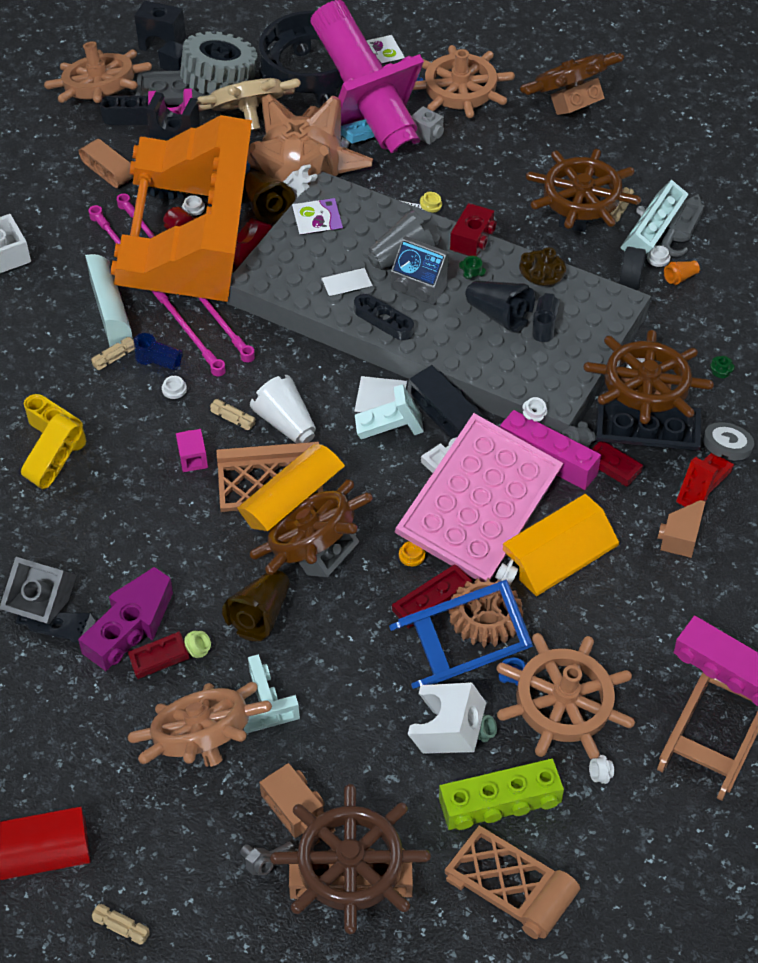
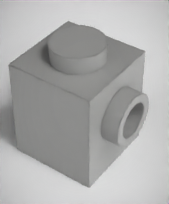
M424 106L412 115L417 125L416 133L420 140L430 145L442 136L444 132L443 116Z

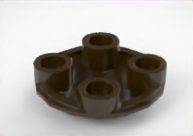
M546 247L543 250L526 252L521 255L519 269L526 280L534 284L546 286L554 285L565 277V263L556 255V251L553 248Z

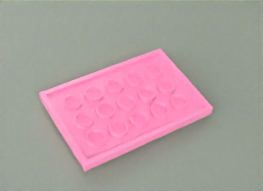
M473 413L397 525L395 533L451 566L454 564L459 566L465 574L475 580L478 578L481 582H485L488 577L491 580L507 555L503 551V543L522 531L559 473L563 463Z

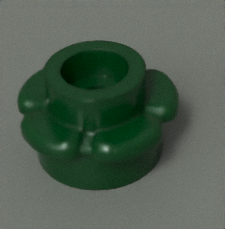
M717 356L712 359L710 364L712 374L718 378L728 377L735 368L732 360L726 356Z

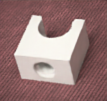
M473 683L421 685L419 695L437 716L428 723L410 725L409 737L422 753L474 752L486 701Z

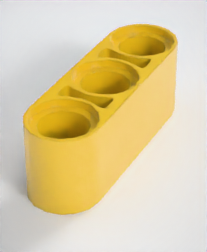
M40 394L30 395L24 400L29 424L42 433L50 420L59 413L64 414L83 429L82 422L77 417ZM84 429L72 451L80 450L85 446Z
M56 414L48 423L23 464L21 475L41 489L48 488L79 441L83 431L82 427L64 414Z

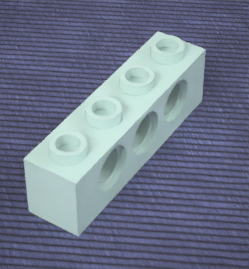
M670 180L656 194L620 248L624 251L629 246L646 250L647 254L654 247L688 196V193L674 181Z

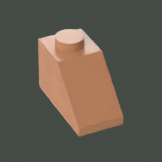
M697 501L669 514L667 524L661 523L658 534V539L662 540L660 550L692 558L705 501Z

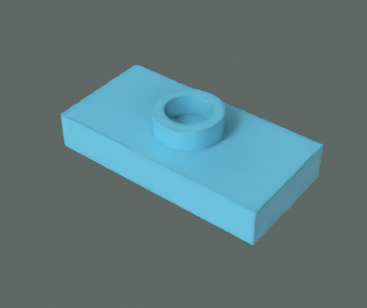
M365 119L341 126V135L351 143L375 137Z

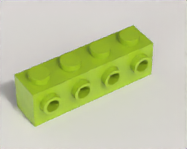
M552 758L439 785V801L448 830L456 828L464 830L480 822L493 823L509 815L522 816L530 810L554 808L559 803H562L564 788Z

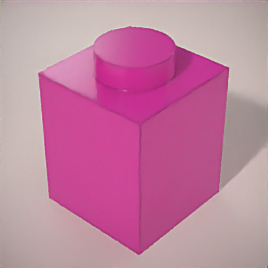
M201 429L176 433L182 471L188 472L208 468Z

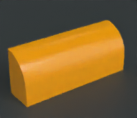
M313 444L238 506L237 509L252 529L269 531L345 465L327 447Z

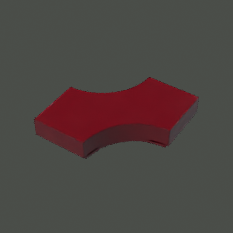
M260 223L251 224L247 237L242 242L236 243L233 267H239L273 226Z

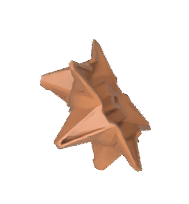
M270 94L262 97L266 134L262 142L257 141L249 145L247 162L251 168L284 182L293 171H297L301 166L309 164L311 165V168L308 170L309 176L321 174V171L337 176L339 173L372 166L373 158L342 146L341 100L338 97L331 96L319 109L316 106H310L302 116H295Z

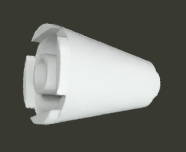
M285 375V379L277 376L269 380L256 392L258 398L256 401L253 399L250 401V407L260 417L296 444L308 443L314 438L316 427L289 375Z

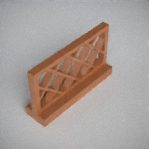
M319 442L217 450L221 512L239 511L237 507L246 501L258 488L260 489L264 486L262 483L269 476L274 477L277 475L274 471L279 466H288L310 446L319 444ZM254 468H261L266 472L258 481L249 475ZM235 470L240 475L231 483L224 477V471ZM244 478L254 484L246 493L237 487ZM323 485L317 489L318 493L323 492ZM232 490L241 496L236 503L225 502V497Z

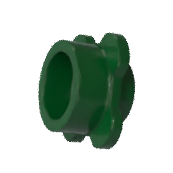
M468 256L459 263V268L463 270V276L466 279L486 274V269L482 267V260L477 256Z

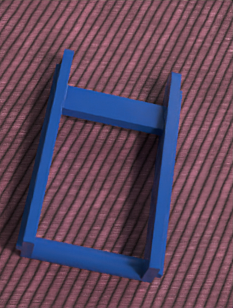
M507 579L398 619V622L389 625L390 631H394L414 623L433 675L412 683L413 689L421 685L436 684L533 647ZM500 592L520 642L450 669L430 617Z

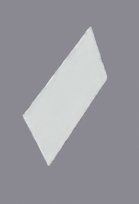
M365 268L322 278L329 296L372 286Z

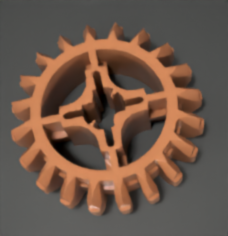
M489 577L485 582H481L477 578L475 584L467 581L465 588L459 587L457 594L453 595L452 599L495 583H492ZM512 591L519 611L521 613V616L523 618L521 599H517V592ZM500 592L449 610L451 625H454L456 634L462 633L463 641L471 638L472 645L478 641L482 642V646L485 647L488 642H491L496 647L498 640L506 643L508 636L514 638L516 634ZM500 606L505 609L507 616L502 614V610L499 609ZM466 608H468L471 611V614L473 615L472 618H470L466 614Z

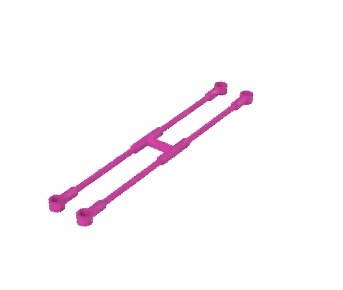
M128 194L118 195V207L125 209L129 216L133 218L135 208L131 204L130 196ZM97 205L90 207V219L97 221L114 242L120 244L121 240L103 216L102 208ZM142 220L141 228L149 238L154 237L153 232ZM152 291L200 349L202 356L211 367V373L214 376L224 375L226 372L224 361L217 359L203 345L169 302L168 296L164 292ZM199 298L232 339V343L240 352L241 360L246 363L252 362L255 359L254 348L246 345L239 336L235 335L206 298Z

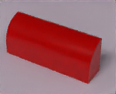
M82 807L0 822V880L90 863L86 819Z

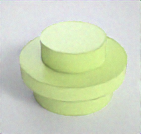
M192 631L186 635L184 640L186 650L195 658L205 656L211 647L210 638L203 631Z

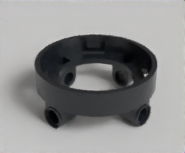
M315 11L295 12L278 18L265 28L259 40L260 79L276 78L281 82L299 79L300 86L295 88V92L314 93L321 107L331 96H336V88L341 87L344 83L338 69L335 68L319 73H299L285 69L279 60L283 50L290 45L297 56H304L311 50V39L320 40L310 22ZM273 41H277L271 50L267 49Z

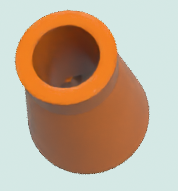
M695 260L670 262L664 268V277L668 283L677 285L689 277L698 274L700 267Z

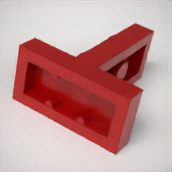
M710 453L704 460L695 457L690 462L676 502L684 507L700 500L706 503L709 493L731 473L734 464L713 453Z

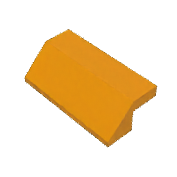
M584 494L504 542L503 551L519 566V580L537 597L617 547L619 541L603 509L587 494Z

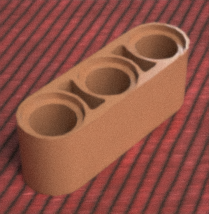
M96 139L79 149L82 161L113 187L118 188L134 178V175L130 174L131 163L102 140Z

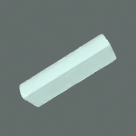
M85 255L91 285L109 346L111 347L116 343L121 344L120 341L126 337H130L133 340L118 286L114 285L115 276L111 275L110 262L100 255Z

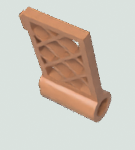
M480 825L445 869L447 882L460 890L465 886L522 922L524 932L534 939L547 937L580 891L579 884L569 874L560 870H552ZM482 837L492 843L493 850L476 853L474 846ZM511 855L517 859L518 866L500 868L498 857ZM495 858L497 869L479 872L477 860ZM474 861L476 873L463 875L456 869L461 863ZM536 870L544 875L539 882L526 884L523 872ZM520 873L522 885L504 887L502 876ZM499 877L501 889L487 890L482 887L481 879ZM524 892L525 902L519 909L508 903L506 895Z

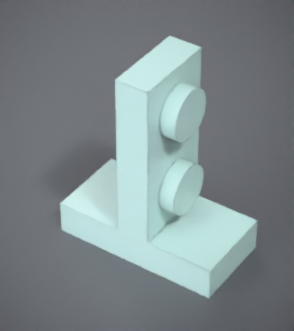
M403 384L394 387V402L355 415L357 434L360 439L408 424L414 435L424 432L421 412Z
M259 654L248 657L252 681L258 687L256 691L258 701H269L272 704V708L269 712L249 716L248 723L244 727L246 734L300 719L296 695L278 700L275 688H269L267 681L271 680L267 664L262 665Z

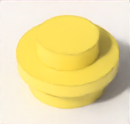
M427 192L421 197L420 206L425 211L431 213L438 212L442 207L441 197L435 192Z

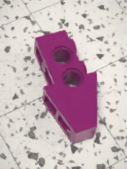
M153 567L109 596L111 608L78 639L82 654L107 671L112 665L119 663L123 655L132 646H136L141 641L143 635L153 640L173 594L170 577Z

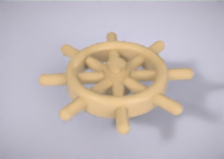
M266 78L229 85L213 91L208 96L198 97L199 112L208 109L214 111L240 109V111L244 112L245 119L252 120L251 131L259 130L261 126L257 115V107H259V104H262V97L270 94L275 99H278L283 95L293 94L295 88L300 86V80L292 79L281 82L276 78Z

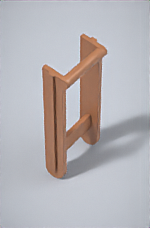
M702 673L660 755V763L657 770L662 773L664 772L674 752L726 776L717 796V799L723 801L727 792L730 793L758 734V712L734 760L683 737L682 735L709 682L752 701L741 693L738 694L731 691L726 684L716 678H710Z

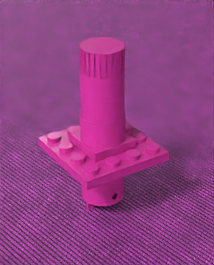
M335 0L323 5L314 12L310 22L344 82L338 97L341 100V126L365 119L382 149H389L390 153L396 152L398 147L408 141H412L413 144L419 143L420 139L416 133L417 125L407 110L406 105L424 63L421 55L408 56L402 59L401 62L389 63L383 67L376 54L371 50L345 3L341 0Z

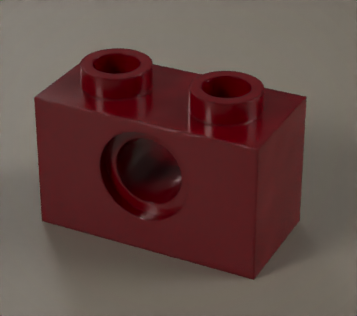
M468 203L451 231L450 250L468 256H478L480 250L485 249L488 236L490 234L493 235L496 229L497 222L494 221V210Z

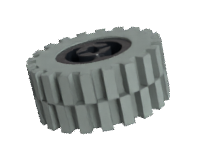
M211 31L205 32V35L201 32L196 33V36H189L188 40L186 39L183 44L180 70L181 79H183L185 84H190L189 87L193 90L198 88L199 93L204 94L208 92L209 95L217 89L243 81L254 80L257 61L256 49L251 47V43L248 41L243 42V38H233L232 34H227L226 36L222 35V32L212 34Z

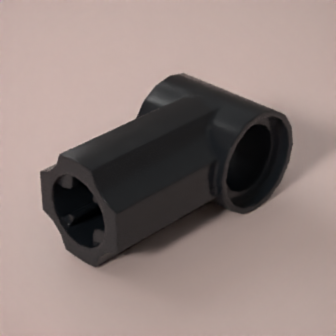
M545 293L538 299L536 312L533 315L532 336L539 342H548L554 337L555 323L560 299L556 298L554 294Z

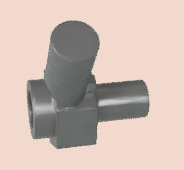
M287 842L272 851H267L265 848L253 849L249 845H244L240 853L245 857L246 869L251 874L264 876L273 868V863L270 861L272 853L295 852V848L291 842Z

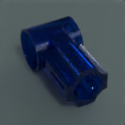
M140 333L134 338L135 360L142 365L154 363L171 370H177L183 357L182 350L155 341V337L150 333Z

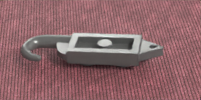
M699 194L684 200L674 215L668 231L662 240L661 246L666 247L669 255L672 257L682 256L688 251L687 247L679 251L673 250L670 245L672 241L684 242L690 239L704 211L705 205L701 203Z

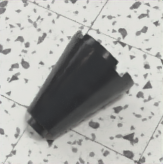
M474 281L468 285L465 291L467 302L513 332H519L527 325L529 320L525 318L528 312L533 313L535 306V292L533 288L524 283Z

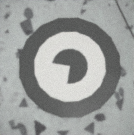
M719 422L713 423L706 428L703 444L714 455L721 457L723 454L729 456V460L735 461L743 460L750 456L754 448V439L750 433L739 426Z

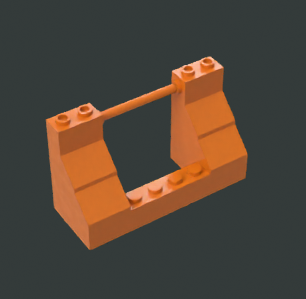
M220 115L197 128H190L167 141L140 137L139 145H134L133 159H136V161H131L130 174L134 175L133 184L139 185L130 235L122 234L120 244L116 243L114 257L117 258V261H112L111 275H115L114 285L228 302L252 120ZM148 187L209 196L208 204H212V207L207 206L206 214L182 226H174L152 238L139 237Z

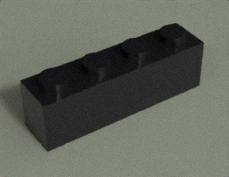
M430 365L409 379L407 391L411 398L451 439L459 436L473 413L484 418L474 404H470L463 397L462 392L447 380L444 373L438 371L433 365Z

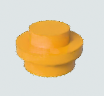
M408 541L400 548L399 559L406 566H418L425 559V550Z

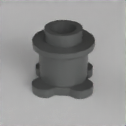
M584 421L579 422L578 427L570 425L569 428L562 431V435L587 448L595 440V433L590 431L587 423Z

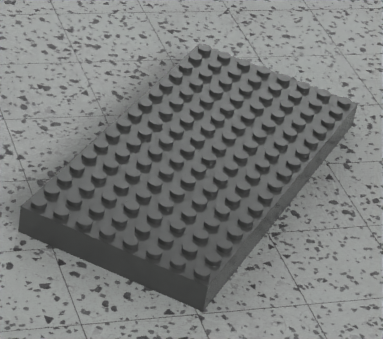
M321 171V174L317 175V179L309 184V188L302 192L293 204L335 198L343 228L299 234L293 206L291 205L232 274L227 302L229 305L408 379L433 365L438 371L444 373L447 380L462 392L463 397L470 404H474L478 408L505 419L513 410L523 414V404L530 398L538 397L545 402L547 407V414L543 420L538 422L562 434V431L569 428L570 425L578 427V423L582 421L605 384L604 374L586 372L583 369L584 364L592 362L607 365L608 359L614 351L604 343L606 336H612L622 346L631 343L648 316L651 296L566 263L565 277L560 282L546 286L534 284L526 280L519 269L521 255L532 251L492 235L488 236L485 249H481L477 256L482 260V267L486 269V274L466 279L463 276V270L459 268V263L464 261L468 255L450 250L451 231L457 222ZM412 210L416 211L424 221L421 224L425 230L429 229L435 246L448 252L447 287L434 305L391 289V270L393 266L379 269L378 266L373 267L367 257L370 253L369 248L406 213ZM365 268L372 286L332 296L328 295L322 278ZM474 281L527 284L535 292L533 313L528 312L525 319L529 321L519 332L509 331L470 305L465 296L466 288ZM545 293L554 294L556 298L560 299L554 337L548 342H539L532 336L533 315L536 312L539 297ZM360 294L372 295L410 317L414 322L413 336L408 340H398L358 317L354 313L355 297ZM381 314L378 316V318L386 320L390 318V316L387 314Z

